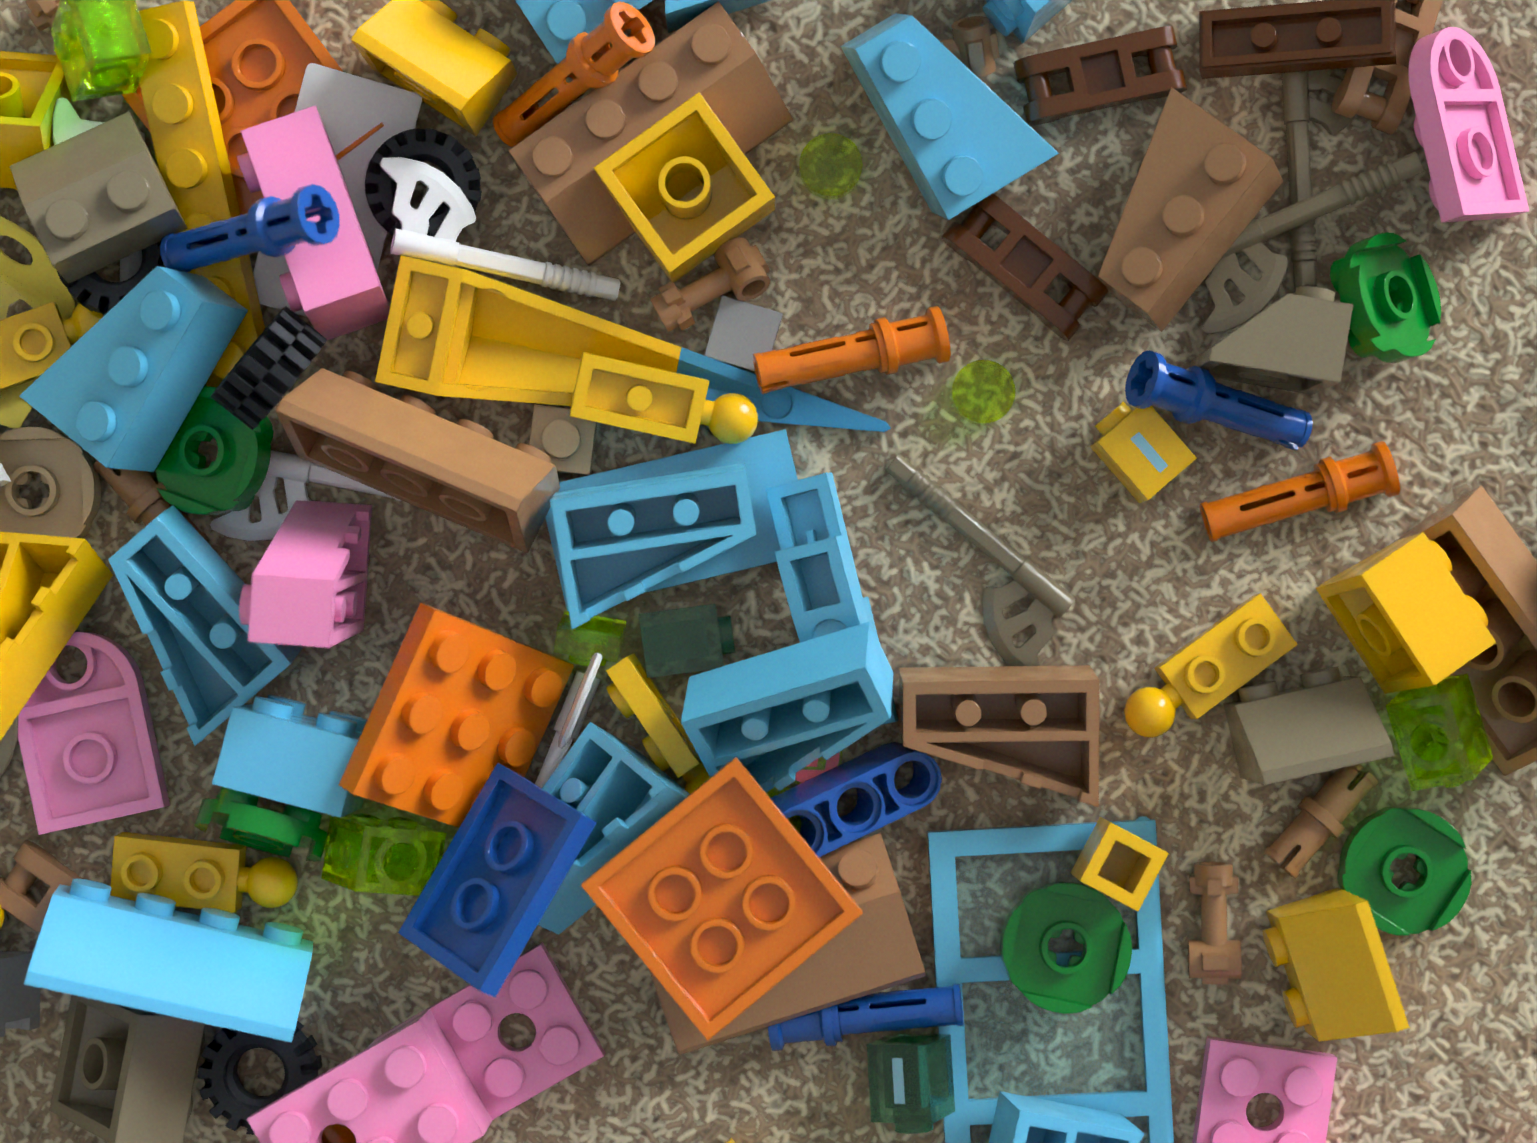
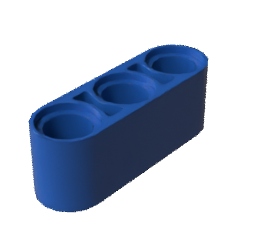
M891 742L883 744L775 795L771 799L787 819L795 815L800 816L801 828L799 834L817 856L821 857L928 805L940 791L942 776L940 767L932 757L926 753L904 747L902 743ZM911 761L914 769L911 781L905 787L896 789L894 777L897 769L903 763ZM856 788L858 795L856 806L847 815L839 817L837 813L838 799L846 790Z

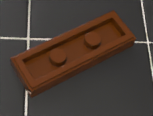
M1326 0L1199 11V72L1202 79L1396 64L1395 0Z

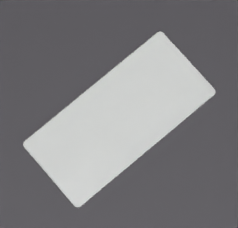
M310 63L305 70L295 112L316 105L335 155L381 122L384 124L376 133L338 160L377 271L387 231L377 222L368 206L365 194L366 171L376 150L385 141L398 133L415 129L422 97L411 91ZM259 251L253 275L260 304L280 310L287 306L291 310L279 275L290 272L284 255L271 257ZM303 309L294 312L295 314L307 317Z

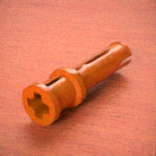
M617 2L611 5L604 13V21L590 33H579L571 39L566 50V57L534 82L530 88L515 99L507 108L501 110L493 117V126L498 137L505 144L514 147L562 113L590 88H604L612 84L618 77V69L633 57H645L654 48L655 37L646 18L628 3ZM626 29L631 30V34L628 37L623 33ZM571 77L573 81L568 83L566 79ZM557 88L558 93L539 108L538 102Z
M938 306L927 308L926 314L895 322H889L886 317L875 319L874 323L869 324V330L854 334L836 336L780 350L754 353L753 364L761 394H766L790 386L822 381L859 371L877 369L879 373L885 372L886 375L895 374L898 372L899 366L934 358L939 364L950 361L951 351L944 316Z
M1380 441L1371 444L1369 452L1339 461H1334L1331 456L1319 460L1318 464H1314L1313 472L1269 485H1263L1209 503L1206 501L1200 503L1199 507L1208 538L1211 542H1214L1225 536L1262 525L1272 524L1279 520L1323 507L1328 512L1334 511L1339 513L1347 510L1348 503L1384 493L1387 498L1400 494V481L1392 454L1386 443Z

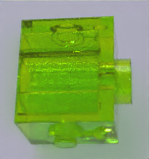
M60 0L51 28V34L54 40V49L61 63L72 102L136 93L152 53L136 1Z
M1468 673L1447 677L1435 686L1401 691L1385 705L1411 792L1444 785L1445 788L1462 785L1465 781L1474 780L1493 759Z
M358 813L341 818L331 815L321 879L354 892L420 896L443 856L446 833L417 824V821L408 817L398 816L387 820L366 813Z

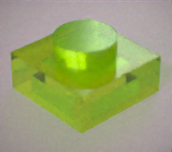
M564 611L556 630L554 653L569 655L568 659L571 662L582 666H589L591 658L596 652L602 654L600 666L606 665V661L618 662L624 645L627 621L594 616L590 621L572 629L569 612Z

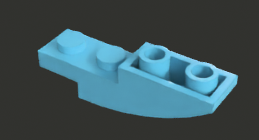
M823 473L766 488L780 550L775 551V556L799 641L804 642L866 622H870L879 641L869 597L863 598L833 474ZM893 695L891 704V719H889L882 725L899 721L894 704Z

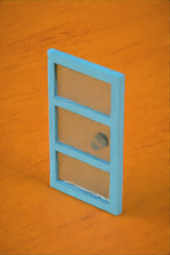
M1141 816L1136 820L1110 821L1157 846L1156 819ZM1097 822L927 831L935 986L946 987L960 984L964 1026L950 1025L938 1027L944 1143H988L1000 1091L1118 1113L1145 1134L1140 1143H1174L1159 873L1139 911L1102 893L1120 912L1123 922L1127 925L1132 941V956L1128 973L1121 986L1112 995L1108 994L1101 1002L1091 1005L1093 1006L1092 1008L1080 1013L1063 1014L1036 1006L1009 980L1001 959L1000 938L1003 924L1010 910L1028 890L1060 881L1075 882L1090 887L1079 881L1070 872ZM1063 929L1059 938H1051L1049 941L1048 949L1056 953V963L1059 965H1067L1070 955L1081 956L1083 951V944L1073 940L1074 930Z

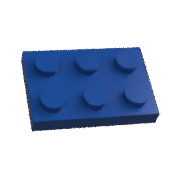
M497 763L398 933L478 991L496 997L597 822L513 770Z

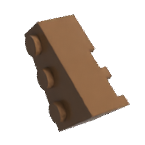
M1171 87L1098 275L1100 280L1114 297L1162 332L1283 183L1273 158Z
M1090 665L899 668V731L902 744L910 749L982 771V769H986L1020 780L1022 784L1038 789L1043 787L1078 798L1079 802L1099 807L1100 679Z

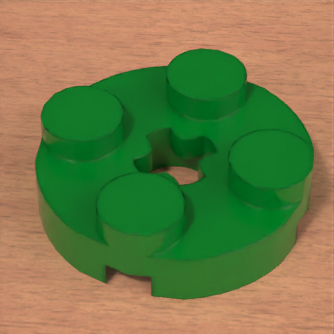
M1384 232L1354 243L1349 247L1345 256L1335 260L1330 268L1331 282L1339 293L1340 302L1353 304L1348 333V341L1352 350L1361 358L1374 355L1386 363H1399L1427 353L1436 340L1427 341L1430 326L1439 324L1441 321L1440 296L1436 281L1428 264L1420 254L1409 257L1398 246L1407 241L1394 233Z
M203 387L155 469L158 481L162 482L166 488H157L163 499L170 505H174L177 509L191 514L220 515L248 508L252 504L255 494L262 486L270 464V443L273 439L274 430L269 418L266 416L256 428L251 430L210 397L216 387ZM214 437L218 446V454L216 460L212 461L208 468H205L206 457L198 452L201 441L211 442Z
M225 787L220 788L216 799L205 798L202 800L195 822L197 829L206 832L210 821L223 826L219 838L225 841L290 858L293 846L309 848L305 861H321L329 835L326 831L319 828L323 817L321 814L293 805H285L283 812L280 813L257 807L258 796Z
M1385 807L1378 810L1375 814L1364 818L1350 832L1340 854V868L1338 871V884L1340 888L1367 900L1377 929L1397 936L1419 934L1426 930L1433 931L1445 926L1464 906L1470 893L1472 880L1471 870L1468 869V858L1464 851L1467 848L1458 831L1440 816L1414 807ZM1411 853L1417 858L1413 868L1420 874L1419 879L1415 884L1404 881L1397 888L1391 881L1394 873L1390 869V865L1395 858L1403 860Z
M1060 881L1028 890L1010 910L1001 932L1000 953L1009 980L1031 1003L1048 1011L1072 1014L1092 1008L1093 1006L1091 1005L1101 1002L1108 994L1112 995L1121 986L1131 963L1132 941L1120 912L1102 893L1083 884ZM1063 929L1074 930L1073 940L1083 944V951L1081 956L1070 955L1067 965H1059L1056 963V953L1048 949L1049 941L1051 938H1059Z

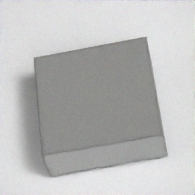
M722 295L704 356L755 373L753 354L773 350L783 313Z

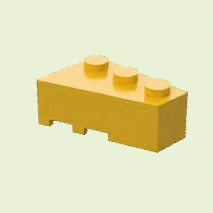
M0 532V741L113 576L112 572L86 539Z

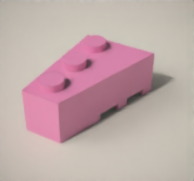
M316 105L241 130L248 152L238 155L237 159L250 193L262 190L264 198L273 196L284 200L291 198L298 188L315 184L322 186L331 194L338 208L340 227L337 236L332 242L320 246L310 245L307 242L297 244L289 254L284 255L290 272L279 275L291 310L296 312L303 309L315 330L327 339L326 341L388 319L390 310L389 300L386 298L373 263V256L364 238L350 193ZM319 215L307 218V221L312 222L320 220Z
M310 500L295 501L252 573V585L245 584L242 588L239 617L242 625H249L248 642L331 648L363 632L372 505Z

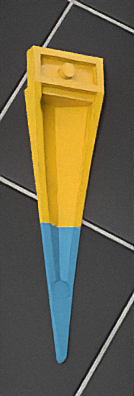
M400 256L375 379L377 383L435 396L571 406L582 352L707 379L710 382L706 400L714 401L727 393L742 394L755 405L758 421L877 432H885L891 429L886 421L792 387L761 394L754 373L474 271Z

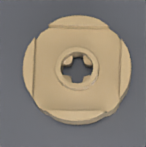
M20 427L1 434L0 462L11 482L0 487V532L71 538L85 537L98 513L101 500L99 473L95 472L93 468L94 462L91 460L89 453L64 434L47 428ZM40 473V479L42 483L49 485L50 493L49 497L42 499L41 507L32 509L31 500L20 498L19 490L20 486L30 484L31 474Z

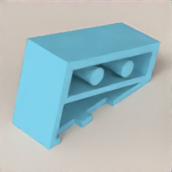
M156 266L19 396L106 468L154 472L248 310L204 276Z
M745 463L556 492L550 500L572 629L590 621L592 617L625 600L629 601L644 593L654 585L680 572L683 573L756 535Z
M866 622L689 676L681 724L710 777L734 757H737L765 792L774 787L780 791L795 781L798 771L822 756L825 760H828L891 719L893 670L870 622Z

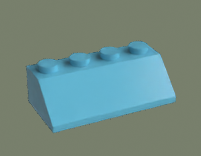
M72 879L71 886L60 884L52 894L27 971L25 985L292 1042L313 953V941L302 939L304 931L300 928L277 922H266L264 930L239 924V915L216 908H202L200 915L174 910L176 905L174 900L148 893H138L136 901L111 896V887L109 885L87 879Z

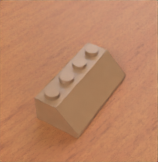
M719 1L657 44L645 57L636 59L618 72V77L612 84L604 88L594 89L508 150L518 169L588 266L635 234L632 226L595 172L594 167L699 92L744 155L793 121L790 112L756 52Z
M321 368L280 400L275 411L298 457L525 553L529 552L551 507V498L560 489L556 465L551 464V458L543 451L524 443H518L515 448L494 440L493 434L488 429L467 419H460L457 424L435 415L436 411L430 405L413 396L402 395L400 400L383 394L378 391L377 385L371 380L352 371H344L343 375L340 376Z
M1480 485L1436 511L1396 541L1424 532L1428 540L1436 542L1448 555L1452 564V571L1450 573L1463 593L1474 598L1486 613L1488 618V626L1486 628L1496 643L1440 681L1438 685L1502 774L1506 776L1537 761V561L1483 486Z
M881 833L848 843L819 857L862 909L863 914L710 1040L707 1041L649 970L679 1055L926 976Z

